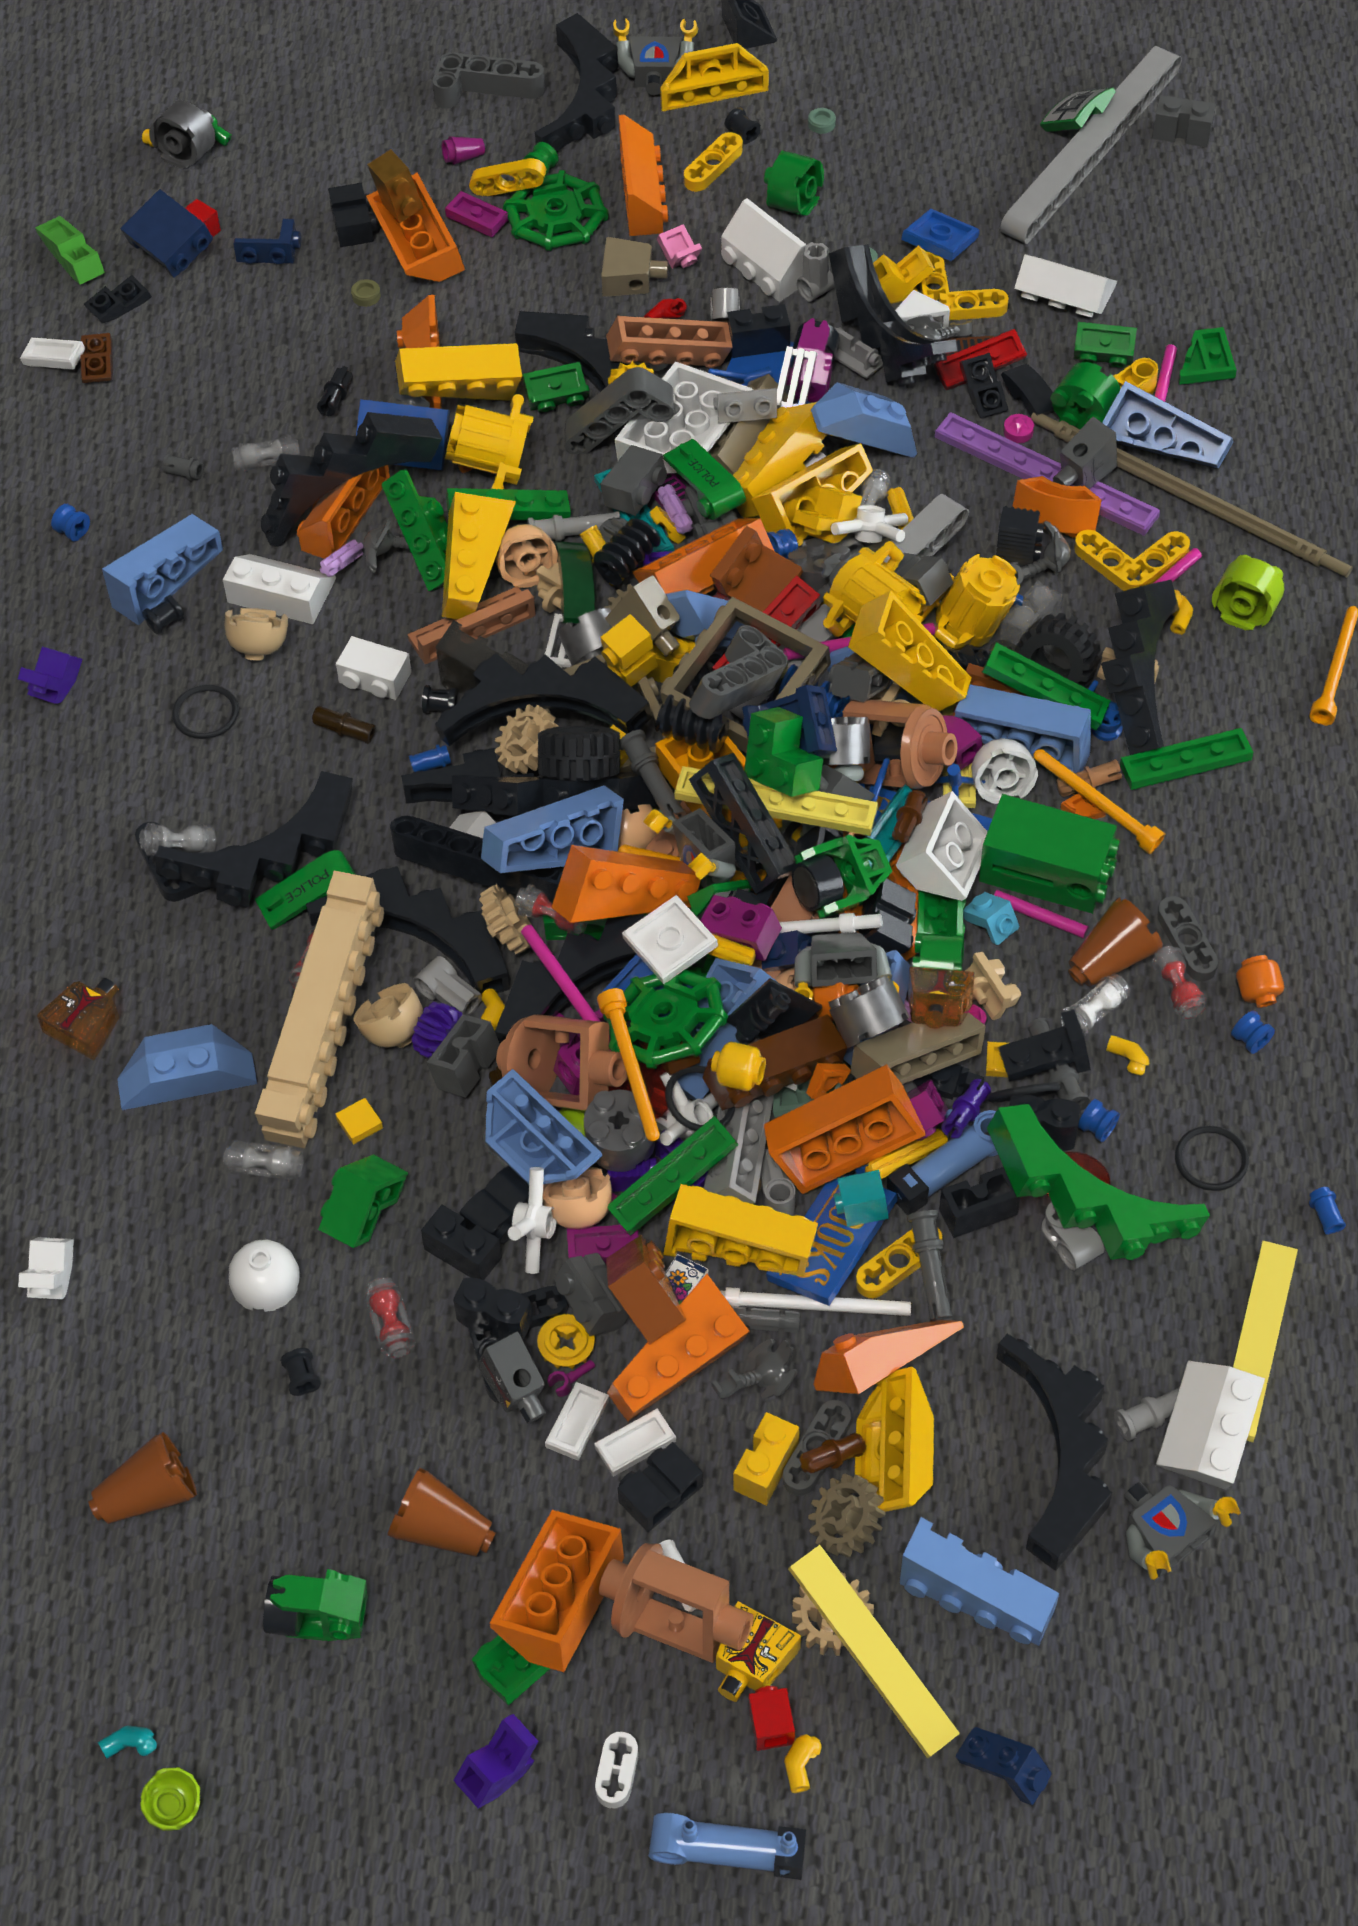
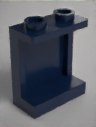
M161 189L120 228L133 247L136 249L141 248L162 264L173 278L184 271L213 240L208 228L200 219Z
M804 685L796 688L795 694L758 706L746 705L742 707L744 715L743 726L747 736H749L751 713L781 707L803 716L800 749L819 757L837 752L825 687Z

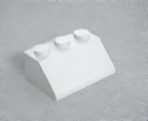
M746 198L742 201L721 236V255L727 264L735 266L746 279L755 282L766 295H771L780 302L798 290L797 280L803 276V253L806 244Z
M1025 254L1014 289L1021 290V297L1038 301L1039 296L1050 299L1048 305L1065 309L1066 304L1077 307V314L1092 318L1094 312L1102 314L1117 281Z
M249 554L234 557L223 578V584L228 603L247 608L276 611L278 616L285 614L290 619L314 624L336 580V576L328 577L325 573L322 574L319 571Z
M951 791L927 803L922 812V822L915 826L909 841L906 842L896 867L915 889L962 901L967 898L981 866L982 847L987 830L955 793Z
M1188 1361L1155 1466L1227 1490L1234 1484L1265 1378L1230 1366Z

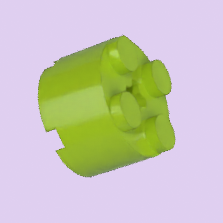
M1248 555L1238 556L1236 560L1228 565L1212 594L1214 609L1217 606L1222 613L1220 617L1223 621L1240 629L1253 630L1255 626H1265L1270 621L1284 594L1282 570L1277 566H1271L1262 560L1251 558Z

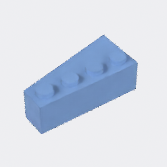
M191 514L102 568L112 608L137 625H140L145 620L142 614L143 610L146 608L151 610L164 602V597L175 594L223 551L219 531Z
M971 684L969 685L966 698L959 701L955 709V717L968 722L982 736V743L984 744L1000 738L1012 739L1023 744L1032 756L1037 749H1043L1073 773L1083 771L1091 752V709Z
M715 958L706 975V978L714 977L721 983V999L724 1011L728 1016L769 978L773 979L761 968ZM706 997L698 1001L699 1008H709ZM699 1022L690 1035L694 1037L705 1022ZM729 1023L719 1027L701 1049L702 1054L699 1055L700 1063L695 1065L706 1067L708 1060L713 1058L715 1051L721 1052L726 1043H740L735 1037L736 1027ZM659 1065L653 1077L663 1084L660 1075L666 1071ZM688 1073L678 1079L687 1098L692 1100L703 1099L707 1094L709 1088L702 1078L704 1073Z

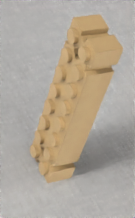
M335 870L333 872L327 890V901L325 906H322L267 1075L268 1082L266 1088L262 1090L255 1111L259 1125H263L262 1133L267 1141L305 1148L308 1138H313L316 1133L317 1118H313L314 1112H317L318 1107H323L325 1104L327 1078L334 1075L337 1065L335 1053L337 1047L342 1046L345 1041L347 1029L344 1025L347 1015L352 1016L356 1005L354 993L357 985L361 986L364 981L365 966L363 965L366 956H371L374 949L375 938L371 936V933L374 932L376 926H381L384 917V908L380 906L379 902L380 893L376 892L373 878Z

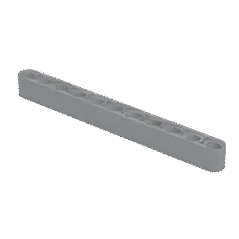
M1154 46L1115 90L1116 93L1102 114H1094L1007 211L1001 222L1000 232L1028 244L1173 79L1180 68L1181 56Z
M940 494L902 529L905 532V538L902 542L890 541L903 553L916 554L921 558L924 555L933 556L964 526L969 510L946 495ZM887 556V557L884 559V562L887 563V562L889 561L890 557ZM823 604L797 629V631L818 642L839 639V637H835L823 625V621L831 609L826 604ZM838 617L836 621L839 623L842 618ZM781 644L778 648L783 652V649L787 647ZM806 657L788 660V669L793 664L799 668ZM780 686L774 687L729 711L743 720V706H758L774 701L779 695Z

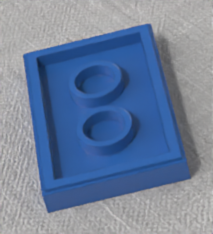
M360 399L357 431L363 423L367 412L432 419L442 437L432 461L406 462L393 465L443 471L450 410Z

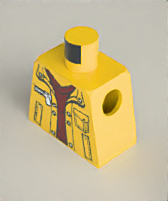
M739 1601L735 1607L752 1613L754 1616L749 1637L741 1650L720 1644L716 1655V1669L726 1674L718 1688V1692L734 1702L738 1701L746 1686L755 1691L761 1687L770 1686L801 1649V1635Z

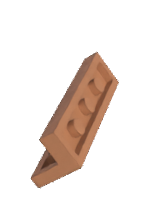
M518 586L480 602L476 612L463 618H444L409 633L408 640L426 665L534 617V597L529 589L521 591Z

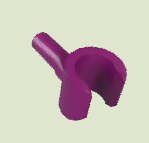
M589 1360L567 1374L562 1371H554L548 1376L547 1382L549 1386H553L558 1381H565L564 1385L555 1391L557 1396L564 1397L570 1393L572 1383L595 1368V1364L592 1360Z

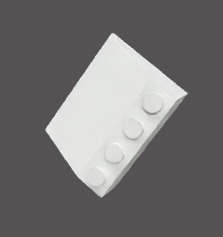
M675 361L662 378L673 387V417L665 422H655L640 413L636 414L614 439L617 460L619 461L631 445L663 455L691 439L696 440L709 452L731 423L718 424V410L714 409L713 399L717 398V394L751 391L753 389ZM664 460V465L667 470V473H677Z

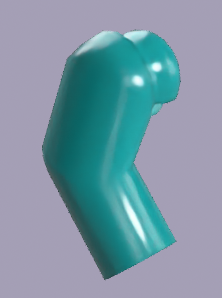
M124 1726L98 1742L106 1759L126 1747H136L137 1752L141 1756L150 1754L157 1747V1742L152 1737L154 1733L149 1728Z

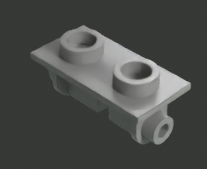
M834 327L840 337L835 357L837 361L866 379L883 366L878 350L872 349L861 341L855 343V337L845 332L841 327Z
M777 388L717 394V398L713 399L714 409L718 410V424L777 418Z

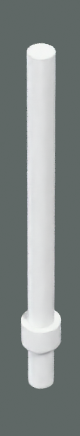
M843 913L836 918L779 922L782 927L780 933L798 930L804 934L832 931L855 933L857 929L882 928L883 926L881 914L855 916V913Z
M726 1287L725 1291L720 1290L731 1307L749 1306L911 1316V1302L835 1297L831 1305L828 1306L803 1295L740 1292V1288Z

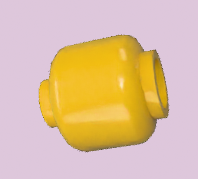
M736 1042L726 1043L721 1052L715 1051L711 1063V1071L716 1072L719 1085L743 1091H750L755 1084H761L766 1067V1059L761 1057L760 1050L757 1047Z

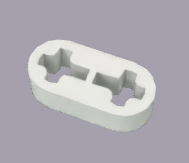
M615 1732L605 1740L595 1782V1791L598 1801L607 1808L623 1806L631 1794L638 1760V1745L635 1738L629 1733ZM619 1743L626 1744L627 1751L631 1752V1754L623 1755L621 1766L615 1765V1752L611 1751V1749H618ZM613 1774L619 1775L618 1784L619 1788L623 1789V1791H616L614 1797L607 1796V1789L603 1788V1786H610Z

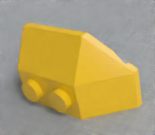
M738 43L684 53L660 87L661 110L668 111L768 91L769 70L766 65Z
M913 1367L896 1370L877 1382L878 1386L868 1397L856 1420V1433L860 1434L864 1439L866 1450L862 1456L855 1457V1475L868 1480V1482L878 1487L876 1494L884 1498V1502L878 1508L885 1512L914 1506L933 1485L934 1415L917 1371Z

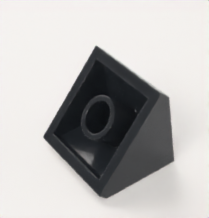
M721 0L722 18L734 44L738 43L744 49L777 41V37L761 4L754 0Z

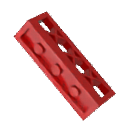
M796 575L763 613L797 630L821 607L820 594ZM768 638L777 647L781 645L780 643ZM725 654L715 663L712 671L729 664Z

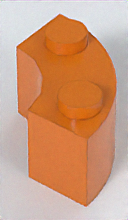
M1044 476L1017 480L1013 507L1015 509L1019 507L1021 510L1025 508L1027 511L1032 509L1033 512L1038 510L1040 512L1039 523L1043 524L1044 521H1048L1053 526H1056L1059 532L1065 533L1070 537H1076L1083 530L1096 531L1102 500L1086 486L1062 485L1050 481Z

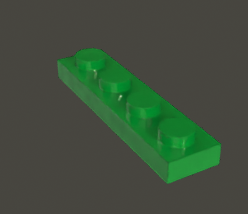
M447 488L446 492L448 517L455 492L516 501L510 520H527V518H533L534 520L550 519L553 515L562 516L563 519L570 518L571 513L567 490Z
M997 642L992 648L982 673L1029 697L1091 709V728L1097 730L1102 723L1111 701Z
M1238 728L1121 757L1120 767L1130 789L1133 790L1250 761L1254 752L1243 729Z
M713 1116L608 1205V1210L631 1236L677 1197L681 1184L692 1185L739 1144L720 1121Z

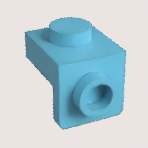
M987 892L976 896L963 910V917L967 922L987 929L993 944L999 945L1019 929V923L1011 902Z

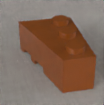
M640 1235L606 1258L607 1281L609 1289L648 1343L651 1344L686 1319L664 1270L665 1265L661 1260L664 1258L663 1254L652 1240L647 1243L643 1236Z

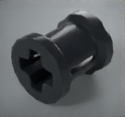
M739 107L730 111L724 122L725 127L729 131H734L741 136L743 144H748L755 140L761 131V125L757 121H751L746 116V112Z
M171 595L164 597V602L151 610L146 608L142 611L147 625L155 634H160L162 628L173 621L184 619L180 605Z
M430 685L424 686L422 696L423 713L428 714L430 711L444 712L452 709L458 703V688L445 690L432 689Z
M308 1348L294 1349L285 1353L280 1359L282 1366L287 1369L290 1383L288 1388L290 1394L294 1396L314 1392L321 1385L319 1376L314 1374L311 1364L313 1356Z

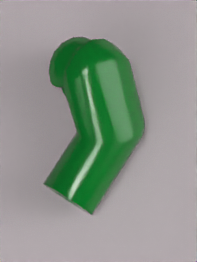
M211 115L213 117L212 125L215 131V140L225 146L230 141L232 134L217 125L216 117Z

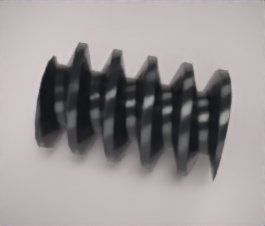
M637 518L630 519L618 531V534H615L610 539V542L602 546V550L594 554L595 567L608 583L619 585L622 583V578H627L630 575L629 570L637 568V562H643L645 555H650L653 552V547H658L661 544L660 536L645 521Z
M670 694L659 710L655 730L656 732L660 730L661 734L665 737L673 735V738L677 741L685 738V742L689 745H694L697 742V746L700 749H706L709 746V750L712 753H718L727 737L729 720H726V722L722 721L723 713L711 719L702 718L691 709H686V699L684 698L675 706L674 695Z

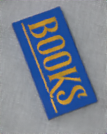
M844 1174V1175H842V1176H840V1177H838V1178L846 1177V1176H851V1175H849V1174ZM837 1178L825 1184L804 1216L810 1221L818 1223L804 1276L771 1271L766 1273L769 1282L828 1306L831 1305L885 1221L884 1219L847 1227L845 1214L837 1215L833 1194L840 1192ZM883 1188L889 1214L897 1202V1193Z

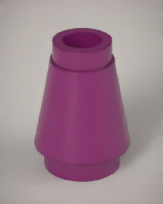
M449 136L448 140H443L441 145L444 161L446 163L452 162L453 165L478 157L479 155H484L485 145L482 138Z

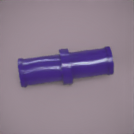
M972 1080L964 1095L957 1097L954 1101L952 1112L941 1124L942 1131L947 1136L953 1127H956L951 1138H959L968 1123L974 1121L980 1114V1106L991 1093V1088L987 1082H984L981 1088L977 1090L982 1080Z

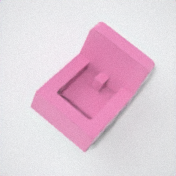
M684 224L661 233L657 237V241L672 269L680 265L682 268H686L697 262V257L702 247L700 243L694 245Z

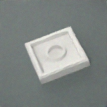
M677 895L622 932L623 939L663 984L718 947V940Z

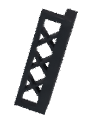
M734 753L711 760L688 779L711 819L735 842V860L755 894L764 891L778 879L792 874L793 866L796 865L794 855ZM707 775H710L715 784L714 793L708 791L702 780ZM722 804L730 809L732 813L731 822L725 820L722 814ZM739 833L747 838L749 842L748 851L742 849L739 843ZM756 862L761 863L768 874V877L761 881L755 871Z

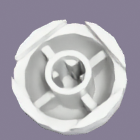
M1000 738L986 743L976 753L971 766L974 786L983 799L994 804L999 803L1002 794L1009 796L1019 795L1020 799L1025 797L1035 786L1038 778V770L1033 756L1023 744L1012 739Z
M255 1240L250 1242L233 1256L229 1265L230 1289L236 1301L246 1309H264L265 1312L274 1311L285 1306L298 1290L299 1266L291 1251L281 1243L271 1240Z

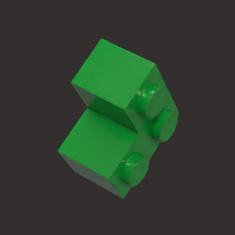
M781 707L751 713L745 762V773L748 778L791 797L820 789L823 758L799 748L803 716Z
M374 1154L340 1167L332 1178L331 1184L334 1187L330 1198L321 1209L320 1216L323 1218L318 1230L352 1248L369 1242L381 1210L398 1202L408 1172Z

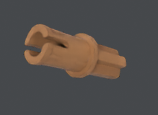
M1116 759L1092 768L1085 766L1083 771L1075 773L1093 788L1122 779V774L1119 773L1121 769ZM1060 778L1057 779V789L1062 797L1077 793L1076 790Z

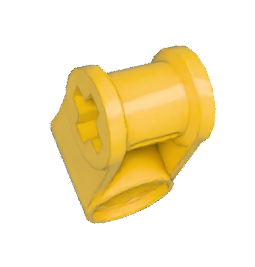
M1139 358L1123 371L1113 376L1119 383L1120 388L1127 381L1152 395L1156 391L1158 365L1150 358Z

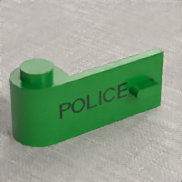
M691 439L663 454V459L697 491L699 500L696 504L703 517L715 520L746 502L745 493L737 479L696 440Z
M333 850L321 855L255 898L271 930L278 928L307 909V903L327 896V890L334 870L355 874L342 851Z

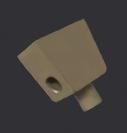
M606 237L601 276L602 296L649 293L651 278H668V261L652 260V246L648 243Z
M653 575L632 587L605 618L614 627L631 614L651 634L653 645H656L665 657L669 656L680 646L669 632L680 620L679 614Z

